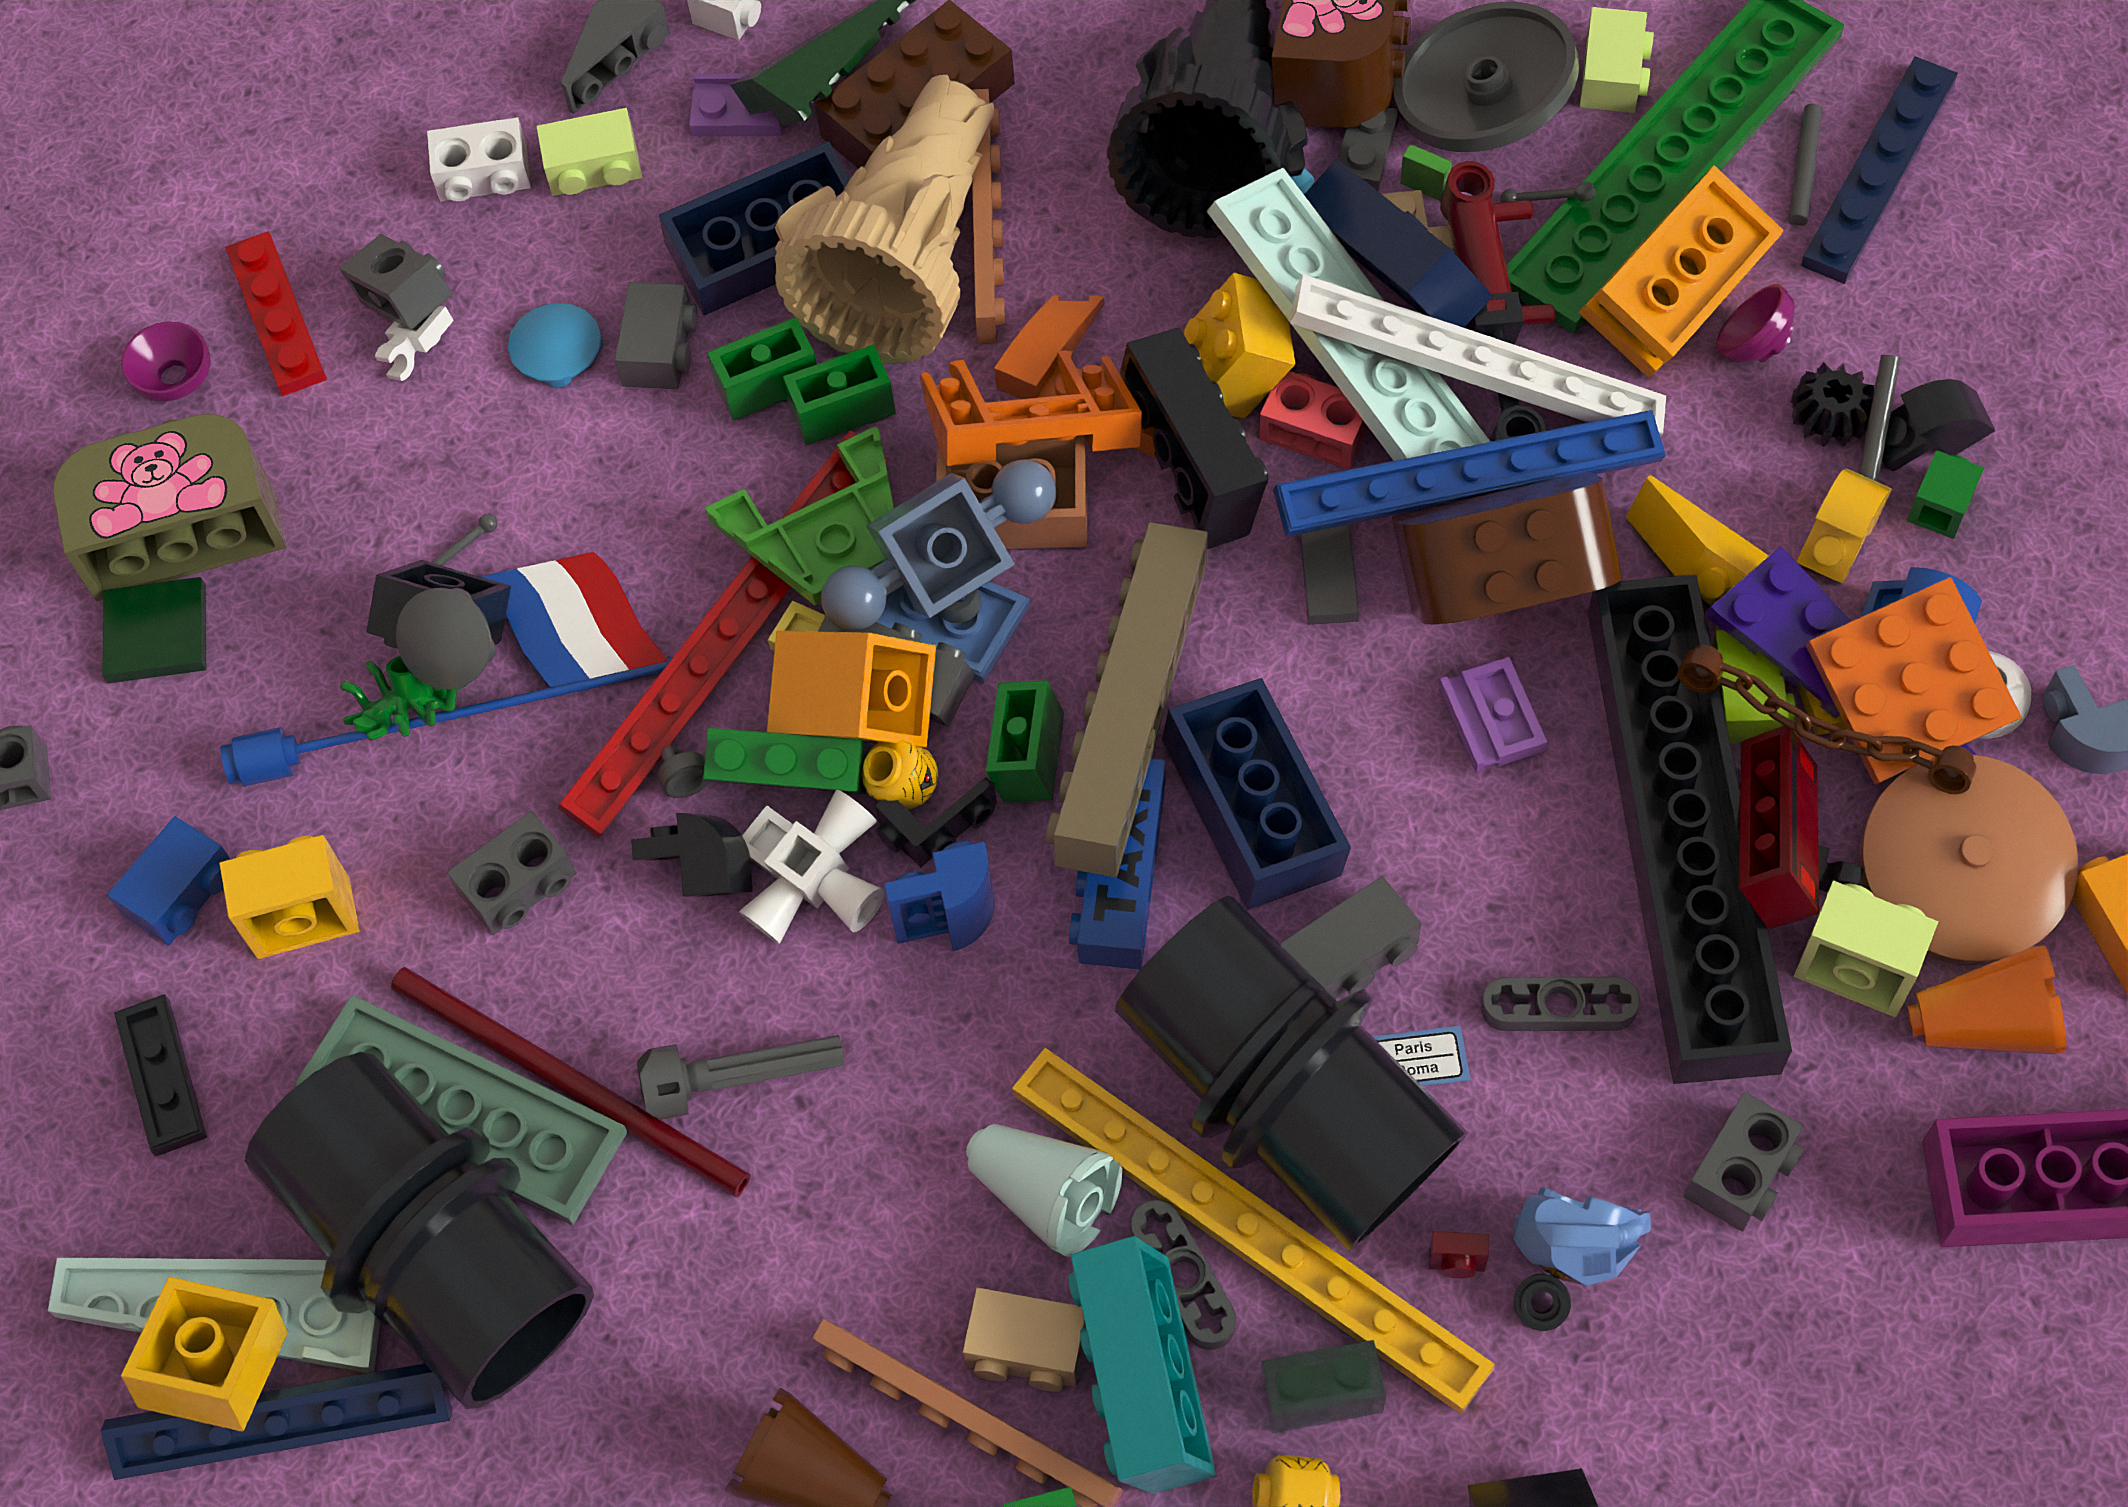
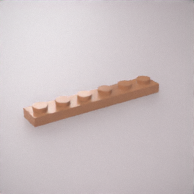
M989 89L972 90L978 98L986 103H990ZM999 107L994 108V115L976 150L982 156L972 174L975 319L978 344L997 343L996 326L1005 325L1004 297H996L995 287L1004 286L1003 258H995L994 248H1003L1002 219L994 220L993 210H1002L1001 181L993 182L992 173L1001 172L1000 144H992L991 136L1000 135Z
M822 1319L812 1339L826 1346L822 1355L824 1359L849 1373L852 1372L856 1364L874 1374L869 1383L871 1386L898 1401L903 1391L918 1399L922 1403L917 1412L944 1428L948 1427L952 1419L970 1429L965 1440L983 1451L996 1456L1001 1447L1019 1458L1014 1468L1044 1485L1048 1477L1051 1476L1068 1487H1072L1075 1503L1080 1507H1098L1099 1504L1103 1507H1115L1124 1490L1121 1487L837 1324Z

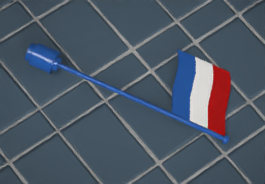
M595 552L480 576L511 586L506 618L524 656L549 688L456 708L451 712L435 713L436 723L660 674L673 657L667 656V660L641 627L617 577ZM420 717L409 719L410 729L426 726ZM393 722L387 734L399 732L397 724ZM278 727L233 737L232 743L220 746L224 772L229 784L241 782L246 787L293 776V765L301 764V753L368 739L365 733L353 731L297 744L294 734L286 736L283 728Z

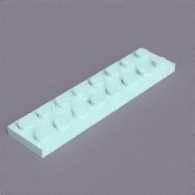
M1284 168L1215 200L1208 209L1207 213L1289 322L1296 285L1303 274L1384 301ZM1291 324L1393 461L1490 442L1438 372Z

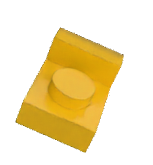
M1848 468L1843 469L1824 499L1815 517L1816 521L1796 562L1837 582L1844 583L1866 537L1871 534L1890 496L1892 488Z

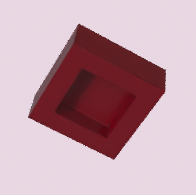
M1432 1231L1429 1246V1269H1441L1442 1275L1459 1279L1473 1277L1475 1271L1485 1272L1489 1257V1234Z

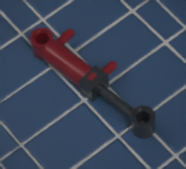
M1461 162L1455 165L1448 174L1440 200V210L1443 217L1449 223L1454 253L1493 295L1464 328L1515 345L1522 326L1552 323L1555 320V308L1552 304L1521 306L1518 292L1511 291L1497 223L1531 219L1533 216V204L1530 200L1493 203L1492 193L1495 179L1492 172L1485 165L1478 162ZM1461 192H1466L1473 196H1467L1465 194H1462ZM1498 393L1501 415L1498 418L1490 442L1510 438L1508 435L1523 436L1545 431L1544 420L1536 410L1527 406H1520L1519 399Z

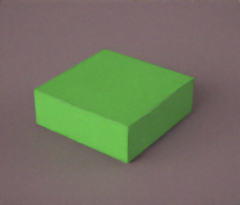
M1410 144L1402 157L1400 184L1413 190H1421L1423 194L1440 201L1448 174L1452 168V162Z

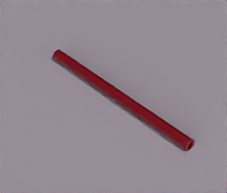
M407 967L401 968L394 976L391 983L393 991L585 1107L623 1124L628 1133L734 1197L740 1196L749 1183L750 1173L660 1119L650 1115L645 1110Z

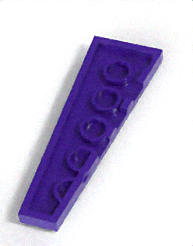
M1780 546L1712 605L1705 614L1753 654L1760 652L1782 670L1780 675L1796 687L1800 684L1822 702L1820 707L1836 719L1840 714L1805 644L1852 621ZM1967 744L1960 746L1970 751L1972 755H1977Z

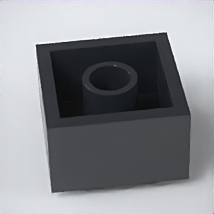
M419 560L376 575L366 633L384 638L385 645L398 649L396 627L402 609L415 595L432 588H460L467 591L472 601L484 614L495 645L500 643L510 596V585L425 560Z

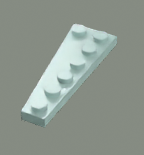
M57 1258L48 1312L56 1318L142 1333L168 1277H174L273 1299L288 1331L277 1357L362 1373H372L375 1370L381 1322L370 1310L359 1314L338 1312L331 1305L321 1288L327 1260Z

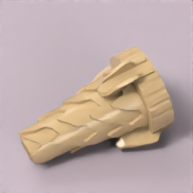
M948 75L932 77L916 99L902 128L893 136L885 138L878 145L864 168L861 166L854 173L840 195L836 197L834 190L829 186L822 187L792 205L780 216L775 226V230L780 238L775 247L777 253L775 256L776 287L779 295L783 297L784 305L788 311L793 313L800 325L807 328L813 336L820 341L828 343L830 347L837 351L851 353L874 344L882 364L915 362L920 360L923 355L928 356L934 351L935 346L940 343L960 298L961 289L958 287L960 281L957 272L953 269L950 257L961 233L956 224L964 209L965 198L973 179L971 176L982 156L976 150L994 115L993 103H986L978 98L967 86L959 82L950 81Z

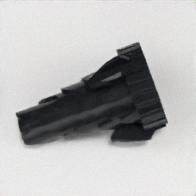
M1206 0L1203 12L1197 10L1188 30L1181 27L1174 29L1166 38L1159 40L1145 51L1136 62V68L1141 80L1138 86H1133L1127 93L1125 101L1121 103L1107 148L1108 170L1110 177L1115 181L1114 187L1118 194L1125 198L1126 204L1134 212L1160 229L1170 233L1177 232L1182 236L1193 238L1196 236L1216 238L1218 235H1224L1207 213L1215 200L1281 168H1284L1290 177L1300 176L1304 170L1305 158L1303 147L1307 145L1308 136L1303 115L1298 109L1299 106L1293 101H1286L1276 106L1272 104L1273 48L1271 47L1274 31L1268 28L1271 12L1267 8L1266 0Z

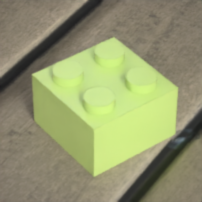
M1833 881L1813 925L1793 977L1890 1016L1897 1017L1919 975L1939 921L1926 917L1921 910L1911 905H1895L1874 897L1869 890L1856 884L1844 885Z

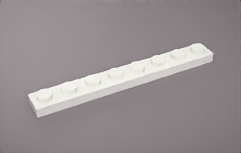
M1304 274L1296 285L1290 324L1586 422L1652 410L1660 437L1663 434L1666 395Z

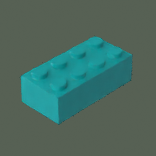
M1136 1236L1071 1254L1074 1272L1070 1273L1068 1277L1069 1288L1075 1304L1078 1307L1082 1306L1086 1327L1080 1330V1340L1087 1360L1094 1363L1098 1383L1092 1385V1397L1098 1415L1106 1420L1110 1440L1104 1442V1454L1110 1472L1114 1476L1117 1475L1118 1481L1151 1494L1217 1477L1168 1257Z

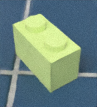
M1591 8L1579 108L1635 113L1638 95L1647 96L1650 78V68L1642 67V60H1650L1654 37V32L1645 31L1647 12Z
M627 108L536 126L544 171L552 196L561 194L573 195L585 189L605 185H622L630 180L642 178L635 137Z

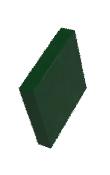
M201 577L103 590L102 676L108 684L206 670V585Z

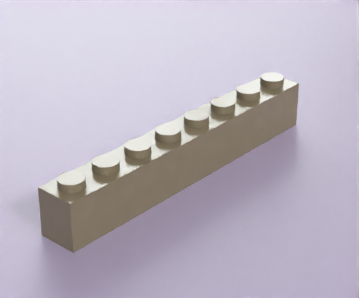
M1149 522L1144 540H1136L1131 555V570H1134L1132 578L1124 577L1119 597V606L1123 607L1121 615H1112L1109 625L1108 644H1112L1110 652H1101L1097 664L1096 682L1100 683L1097 692L1089 691L1086 699L1084 721L1088 722L1086 730H1078L1074 738L1072 761L1076 763L1073 772L1065 771L1061 780L1059 801L1063 802L1060 813L1052 812L1048 823L1046 842L1054 844V862L1057 867L1115 878L1118 876L1206 569L1207 531Z

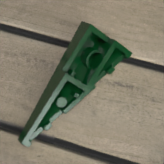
M874 0L731 83L730 86L750 115L773 110L782 125L805 121L812 114L809 105L818 97L821 100L827 98L833 91L831 86L841 77L848 75L880 41L881 36L878 31L886 24L889 26L895 24L901 18L899 13L909 4L916 2V0Z

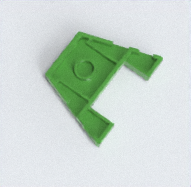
M876 426L837 444L839 457L854 478L855 484L769 525L765 523L744 488L706 506L705 511L709 522L815 606L820 604L823 586L828 577L836 570L853 565L871 570L886 561L866 527L871 522L894 509L880 432Z

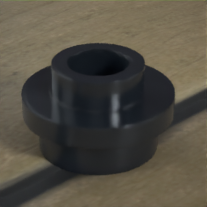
M1540 1273L1527 1277L1519 1284L1514 1295V1307L1519 1319L1526 1326L1538 1331H1549L1557 1328L1566 1320L1571 1308V1298L1566 1286L1558 1278ZM1544 1291L1552 1296L1553 1301L1548 1310L1541 1312L1532 1307L1531 1300L1536 1293Z

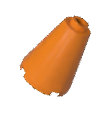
M2046 946L2030 947L1917 992V1004L1907 1005L1912 1036H1923L1926 1047L2053 1055L2065 1052L2064 1048H2066L2067 1042L2060 996L2056 995L2052 981L2055 974Z

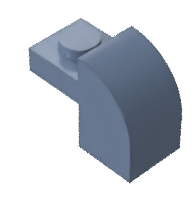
M2075 665L2056 670L2044 692L2043 698L2047 715L2053 722H2058L2048 741L2052 751L2071 767L2088 773L2110 774L2128 769V699L2098 708Z

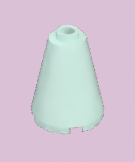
M992 1124L985 1129L978 1130L970 1139L966 1150L969 1171L1051 1250L1067 1257L1083 1251L1096 1238L1101 1230L1091 1227L1101 1211L1109 1215L1111 1214L1122 1184L1121 1165L1114 1161V1158L1106 1152L999 1124Z

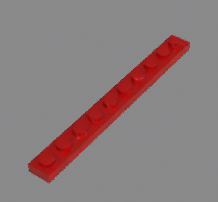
M849 430L841 442L856 436V434ZM837 447L782 518L856 483L839 457ZM884 456L886 464L889 459ZM752 556L567 793L557 809L599 839L660 760L663 748L673 743L788 593L791 586Z

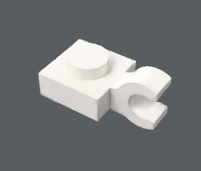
M439 306L412 330L395 321L386 330L385 334L389 341L378 348L375 358L377 361L391 363L394 360L392 368L386 374L389 379L399 381L407 379L414 367L415 352L427 353L431 347L438 343L441 335L454 321L446 307Z

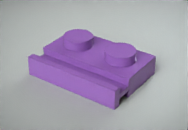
M694 73L695 87L692 92L689 120L691 136H782V123L773 110L750 115L730 86L731 83L749 73Z
M1510 657L1461 671L1460 676L1450 679L1447 676L1440 678L1439 690L1476 773L1483 772L1485 767L1494 764L1502 766L1546 752L1548 742Z

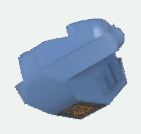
M1540 1188L1537 1195H1529L1522 1212L1514 1215L1513 1240L1523 1255L1545 1272L1562 1281L1589 1286L1617 1278L1639 1250L1641 1245L1637 1243V1239L1641 1235L1650 1232L1652 1228L1650 1212L1642 1211L1641 1209L1622 1207L1587 1196L1585 1203L1562 1196L1553 1190Z

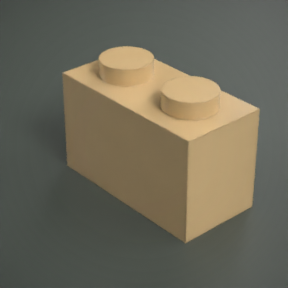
M977 1287L963 1348L966 1367L973 1368V1374L977 1377L990 1381H1006L1007 1375L1028 1378L1029 1385L1044 1391L1059 1392L1062 1390L1063 1385L1076 1387L1083 1355L1080 1330L1086 1327L1082 1306L1078 1307L1072 1304Z

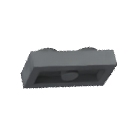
M1387 107L1385 111L1382 110L1374 118L1360 123V126L1346 128L1337 159L1377 191H1379L1399 120V110Z

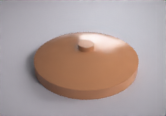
M1973 755L1976 772L1970 788L1962 794H1949L1935 788L1928 779L1929 769L1919 764L1898 776L1882 792L1870 809L1862 828L1859 843V866L1863 868L1861 874L1863 887L1869 890L1874 897L1895 905H1911L1921 910L1926 917L1939 921L1926 956L1961 965L1990 964L2033 947L2044 939L2056 927L2067 911L2074 895L2078 875V853L2072 828L2065 813L2049 791L2037 780L2017 767L2001 760Z

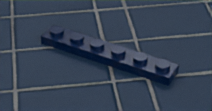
M1916 56L1913 58L1806 250L1801 262L1802 267L1843 284L1846 283L1954 86L1958 75L1957 72Z
M424 1363L261 1392L243 1432L154 1411L105 1419L100 1432L113 1478L118 1480L446 1422L451 1419L452 1406L448 1389Z

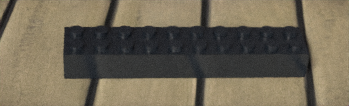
M1695 574L1619 581L1614 585L1592 592L1588 618L1673 1084L1780 1075L1789 1059L1792 1047L1768 928L1739 889L1740 789L1719 685L1715 690L1708 693L1696 692L1683 685L1677 674L1681 662L1689 650L1694 649L1698 645L1711 646L1697 576Z

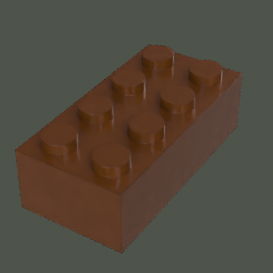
M948 0L836 86L827 98L820 99L815 103L820 136L826 142L829 141L835 150L858 169L861 166L864 168L878 145L885 138L893 136L902 128L916 99L932 77L948 75L950 81L959 82L971 90L989 89L990 103L1013 86L1015 80L1012 49L955 3Z

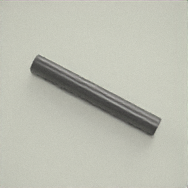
M1808 104L1804 107L1788 220L1790 224L1804 226L1808 222L1823 111L1822 107L1818 104Z
M1894 355L1880 356L1859 474L1877 482L1901 360L1900 357Z

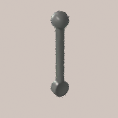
M1583 182L1576 188L1517 193L1515 190L1507 189L1501 194L1500 200L1501 202L1538 201L1577 197L1580 201H1589L1595 197L1596 191L1591 182Z
M492 514L482 515L479 518V524L431 563L443 566L484 532L490 533L494 531L498 524L496 517Z

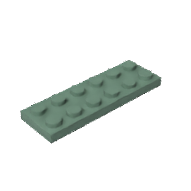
M351 995L295 1082L297 1087L311 1074L338 1058L358 1052L374 1054L449 1135L463 1128L480 1129L489 1138L490 1153L485 1162L492 1158H510L518 1166L521 1180L513 1197L572 1226L628 1133L623 1124L354 995Z

